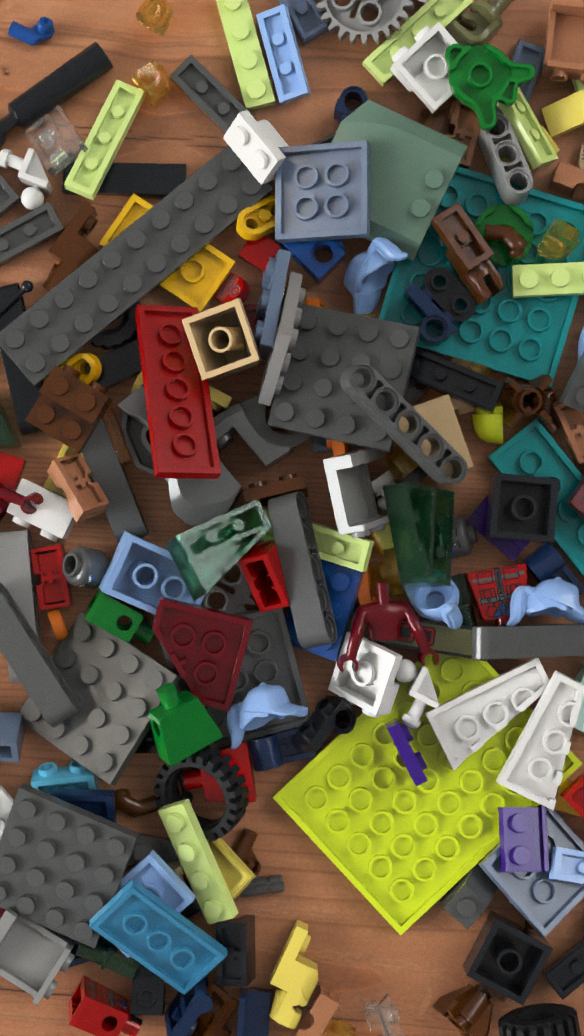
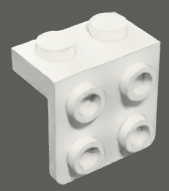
M248 110L238 113L223 137L261 185L275 179L276 171L286 158L278 147H287L289 145L269 121L265 119L256 121Z

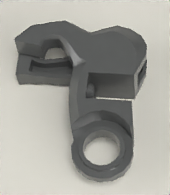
M142 384L117 405L123 411L120 429L136 467L154 475L151 444L148 441L149 426L144 384ZM259 395L240 404L237 403L213 418L217 447L220 452L234 441L232 435L237 433L267 470L294 452V448L307 442L311 437L310 435L296 432L280 434L273 431L267 425L265 419L268 406L258 403ZM221 461V474L218 479L162 478L169 485V496L173 512L184 523L201 529L216 526L229 516L243 488Z

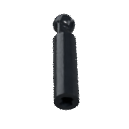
M97 42L88 46L8 103L9 114L0 119V148L6 142L7 133L16 126L27 130L113 68L109 58Z

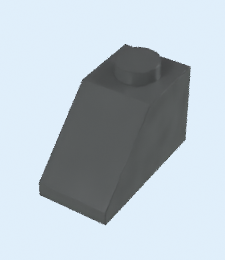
M480 862L440 900L443 908L467 929L488 907L498 889L496 884L478 865Z

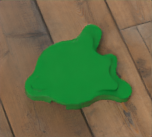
M452 44L445 52L444 58L449 70L450 89L462 104L470 107L476 113L479 127L483 131H490L496 126V104L514 105L517 99V88L522 84L531 82L535 77L536 71L533 65L513 62L493 45L463 46Z

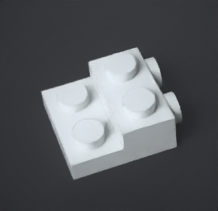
M440 22L432 28L426 25L414 37L417 42L408 49L406 46H403L391 58L394 63L390 68V71L410 93L413 91L432 113L453 95L449 85L448 65L444 57L446 49L450 45L458 44Z
M346 632L339 657L346 654L351 632ZM363 636L356 657L359 665L358 670L354 672L352 661L348 660L343 664L344 671L342 673L336 663L328 690L339 695L338 697H344L351 705L356 704L361 707L362 712L368 716L379 718L380 715L390 714L400 686L394 681L403 656Z

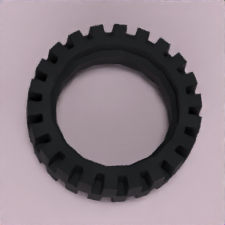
M206 746L172 767L165 763L155 778L157 785L154 787V794L159 795L155 799L156 806H164L181 801L177 786L178 774L185 767L191 766L202 769L214 777L222 788L225 797V812L222 817L215 820L203 818L196 814L206 839L212 842L231 831L245 815V808L249 802V799L245 797L249 794L247 786H242L246 782L244 774L240 776L236 774L240 770L237 763L231 767L229 765V762L232 760L230 756L226 754L221 758V750L215 748L210 751V746Z

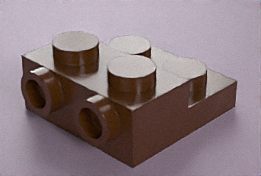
M67 364L62 369L55 365L39 390L41 395L25 420L78 453H81L113 400L105 395L108 389L92 380L88 385L79 379L82 374Z

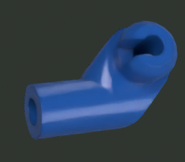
M47 17L40 18L37 21V25L31 28L13 21L9 27L8 35L30 46H36L52 38L55 32L54 24Z

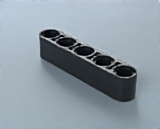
M18 282L0 287V307L21 289ZM23 295L0 316V331L26 311ZM0 347L20 432L23 436L41 432L42 430L25 419L41 395L39 390L44 382L42 381L34 387Z

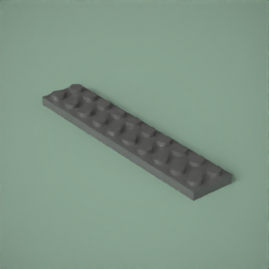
M228 145L0 331V347L33 386L36 387L49 376L55 365L61 367L233 225L243 209L252 207L267 197L273 191L272 186L268 182L261 185Z

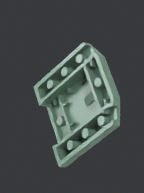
M367 100L341 121L331 143L369 141L370 237L364 239L372 242L377 237L386 238L394 243L402 252L408 253L406 259L413 262L429 229L430 222L434 218L468 146L382 105Z

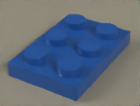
M321 559L337 627L336 642L303 649L298 641L290 605L285 620L292 646L337 661L349 627L364 572Z

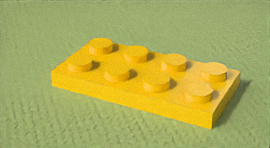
M133 193L99 245L102 248L153 206ZM208 244L159 286L188 306L198 308L200 313L206 309L236 265V262Z

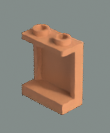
M551 0L541 76H548L550 80L556 82H564L568 79L580 80V83L584 84V0Z

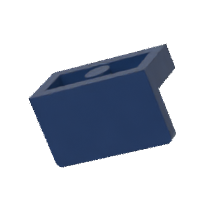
M241 987L237 1036H268L272 989Z

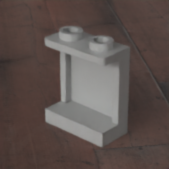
M365 448L323 459L339 535L351 533L352 538L371 535V532L386 529L385 523L395 520L394 513L378 514L367 464L368 462L383 458L382 451Z
M7 908L0 919V976L34 997L32 1002L38 1005L42 997L48 1000L58 985V982L53 979L59 969L66 972L75 955L70 952L75 943L60 933L21 917L10 908Z

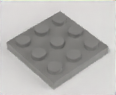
M290 272L281 303L274 344L266 358L258 399L259 404L270 406L273 395H280L284 376H280V372H287L291 353L287 351L295 348L299 332L295 327L298 328L303 310L297 308V306L302 307L306 289L301 288L303 274Z

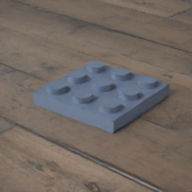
M368 140L278 147L286 156L275 173V240L278 243L370 237V143Z
M278 249L275 258H269L261 282L263 293L260 296V300H258L255 318L260 320H257V324L252 331L260 357L263 360L266 359L274 344L291 251Z
M547 807L549 871L501 872L500 843L478 864L540 937H546L584 898V885L549 879L552 847L584 851V843L555 809L553 811Z

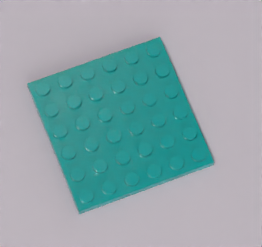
M458 166L434 217L458 202L474 224L479 215L490 206L507 204L500 198L492 176ZM510 184L515 190H522L519 185ZM531 189L525 202L517 207L526 212L533 223V245L525 258L515 265L584 262V204ZM432 224L429 226L414 261L405 259L395 262L378 319L420 327L423 318L406 301L403 295L413 283L419 288L423 286L425 275L435 267L448 269L469 292L468 287L463 284L456 270L444 253L448 247ZM512 265L506 267L494 266L505 286L499 294L494 297L490 296L480 306L475 301L476 308L474 314L466 322L455 323L454 326L457 330L445 342L443 341L441 344L431 347L423 344L420 339L418 340L417 348L513 378L530 381L544 374L549 375L554 381L579 295L512 298ZM438 277L434 279V284L437 287L445 286V281ZM463 301L455 302L457 310H465L466 305ZM429 323L425 326V331L430 337L437 338L441 336L442 331L439 325ZM553 381L548 385L547 388L552 387Z

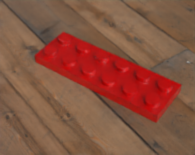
M137 304L135 309L155 478L218 479L221 474L208 380L202 381L182 323V319L199 313L196 307Z

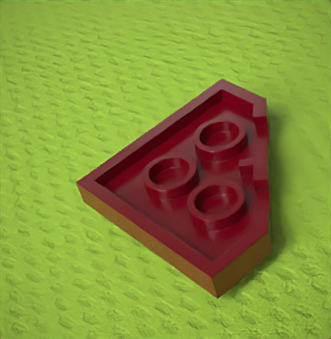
M160 596L152 626L153 632L158 640L161 641L169 654V658L181 677L184 678L192 694L200 700L202 705L229 711L253 625V619Z

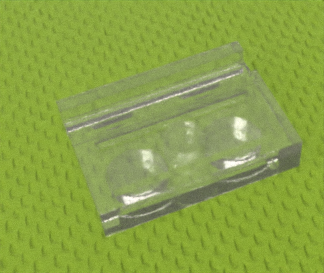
M59 105L55 107L56 111L51 115L47 113L24 132L44 167L53 177L76 160V154L81 150L84 152L88 150L69 117Z

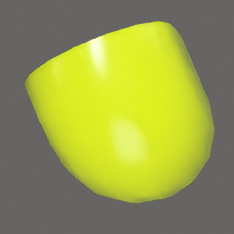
M496 406L493 414L476 408V414H472L475 433L486 443L503 444V406Z

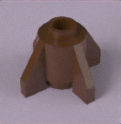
M543 374L530 381L521 383L507 377L503 381L505 388L500 396V402L503 406V422L507 426L514 427L522 416L532 415L543 423L550 424L553 419L543 409H540L542 406L540 391H544L553 379L549 375Z
M468 984L464 988L441 996L434 1004L433 1008L444 1017H447L459 1029L462 1036L489 1035L493 1008L490 1002L492 996L479 984L475 987Z

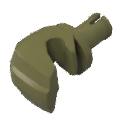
M476 0L471 5V12H464L460 22L458 23L454 20L446 27V30L460 45L484 46V44H488L502 27L503 22L500 14L514 0H488L487 2Z

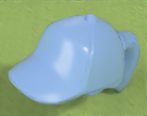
M374 238L368 250L354 256L347 266L343 282L353 297V314L365 316L377 307L381 291L387 284V277L394 269V261H403L408 257V253L402 252L394 243L386 238Z
M419 562L407 569L402 577V582L414 609L425 619L435 622L444 621L450 629H458L463 622V617L458 608L459 590L455 583L430 562Z
M560 577L544 580L537 584L536 587L518 586L511 596L510 618L506 626L517 625L524 615L532 617L542 614H548L555 618L563 616L572 622L584 624V607L580 605L577 586L562 580Z
M264 682L260 683L259 686L247 693L243 702L231 705L230 710L227 711V726L231 738V749L234 750L240 746L245 731L262 727L275 718L284 719L287 715L306 716L308 708L290 703L287 692L282 686L267 685Z

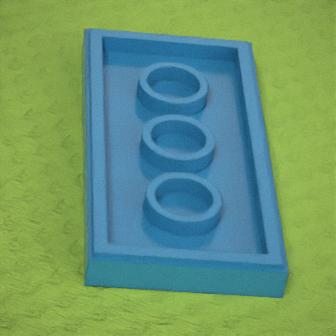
M134 879L89 920L90 928L183 995L187 994L228 956L226 947Z

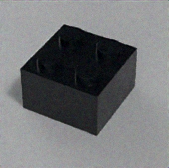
M502 473L491 475L485 538L553 543L559 479Z
M491 910L463 964V968L468 977L524 1005L553 948L547 939Z

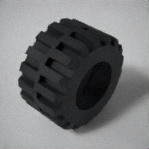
M542 1003L520 1007L502 1016L498 1022L500 1036H581L577 1011L572 1007L562 1004Z

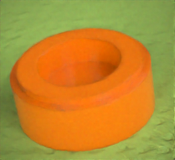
M56 608L48 611L47 615L57 640L67 638L69 633L60 610Z

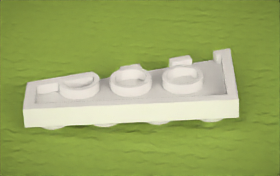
M533 658L440 704L437 709L432 708L424 712L453 770L543 694L550 680L539 658Z
M555 670L496 779L498 784L554 811L555 797L558 785L561 784L563 777L562 770L566 754H569L571 746L570 739L573 727L576 726L584 696V684Z

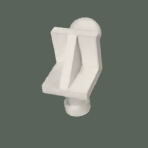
M5 148L0 151V166L4 168L10 166L19 170L17 177L22 184L29 186L21 194V202L24 207L34 210L42 206L44 203L43 192L51 195L53 188L35 150L28 148L24 159L13 155L9 149Z
M402 659L396 679L403 683L412 681L407 693L416 698L408 714L404 713L402 721L405 725L416 729L421 724L419 719L426 705L428 704L437 709L440 703L438 702L429 669L420 664L417 670L411 660Z

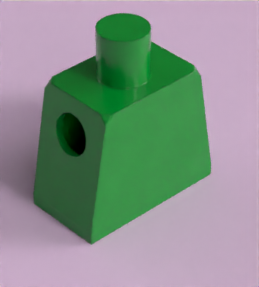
M99 588L84 611L85 620L129 643L132 637H135L141 642L148 644L155 634L152 626L143 621L144 613L141 610L103 593ZM124 615L130 618L126 625H121L117 622L119 617Z
M174 683L164 684L156 690L161 704L150 709L148 716L158 755L168 765L174 766L223 737L221 731L195 695L187 690L178 694Z

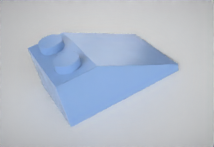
M124 531L99 589L105 594L155 615L160 596L200 606L215 571Z

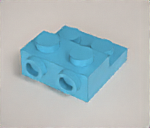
M76 760L71 761L69 766L57 767L54 762L43 763L38 766V769L33 770L31 786L47 794H50L52 789L100 790L98 776Z

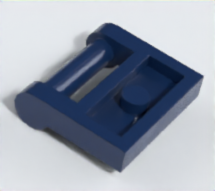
M207 975L187 994L183 995L178 992L164 1012L167 1036H191L196 1028L199 1015L205 1014L212 1009V997L207 992Z

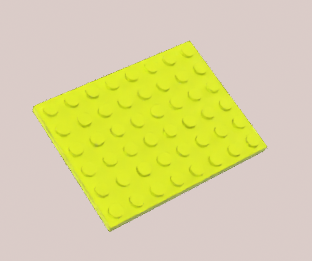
M427 654L424 658V666L429 669L428 671L440 704L499 676L497 671L487 661L438 654L440 658L439 663L434 665L432 654ZM417 660L414 664L418 670L420 663ZM396 679L394 682L400 686L390 714L380 715L379 718H375L361 712L356 717V724L351 732L348 734H338L282 786L272 798L401 936L500 843L498 807H538L540 805L498 784L496 781L533 712L529 706L517 714L499 732L497 731L482 747L462 761L461 765L453 770L424 713L434 708L427 704L419 719L421 721L419 728L413 729L407 726L414 739L409 742L413 752L420 751L428 767L423 770L428 781L416 786L385 726V723L395 718L400 725L403 724L402 717L404 713L408 714L416 699L407 693L412 681L403 683ZM569 750L568 755L566 754L561 784L583 764L571 750Z

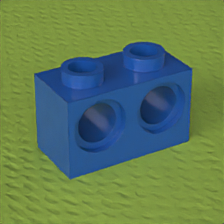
M339 239L278 243L276 241L283 250L291 251L290 257L318 285L345 260L346 253L343 251L345 246ZM319 250H327L331 253L332 259L329 262L321 263L315 258V254Z

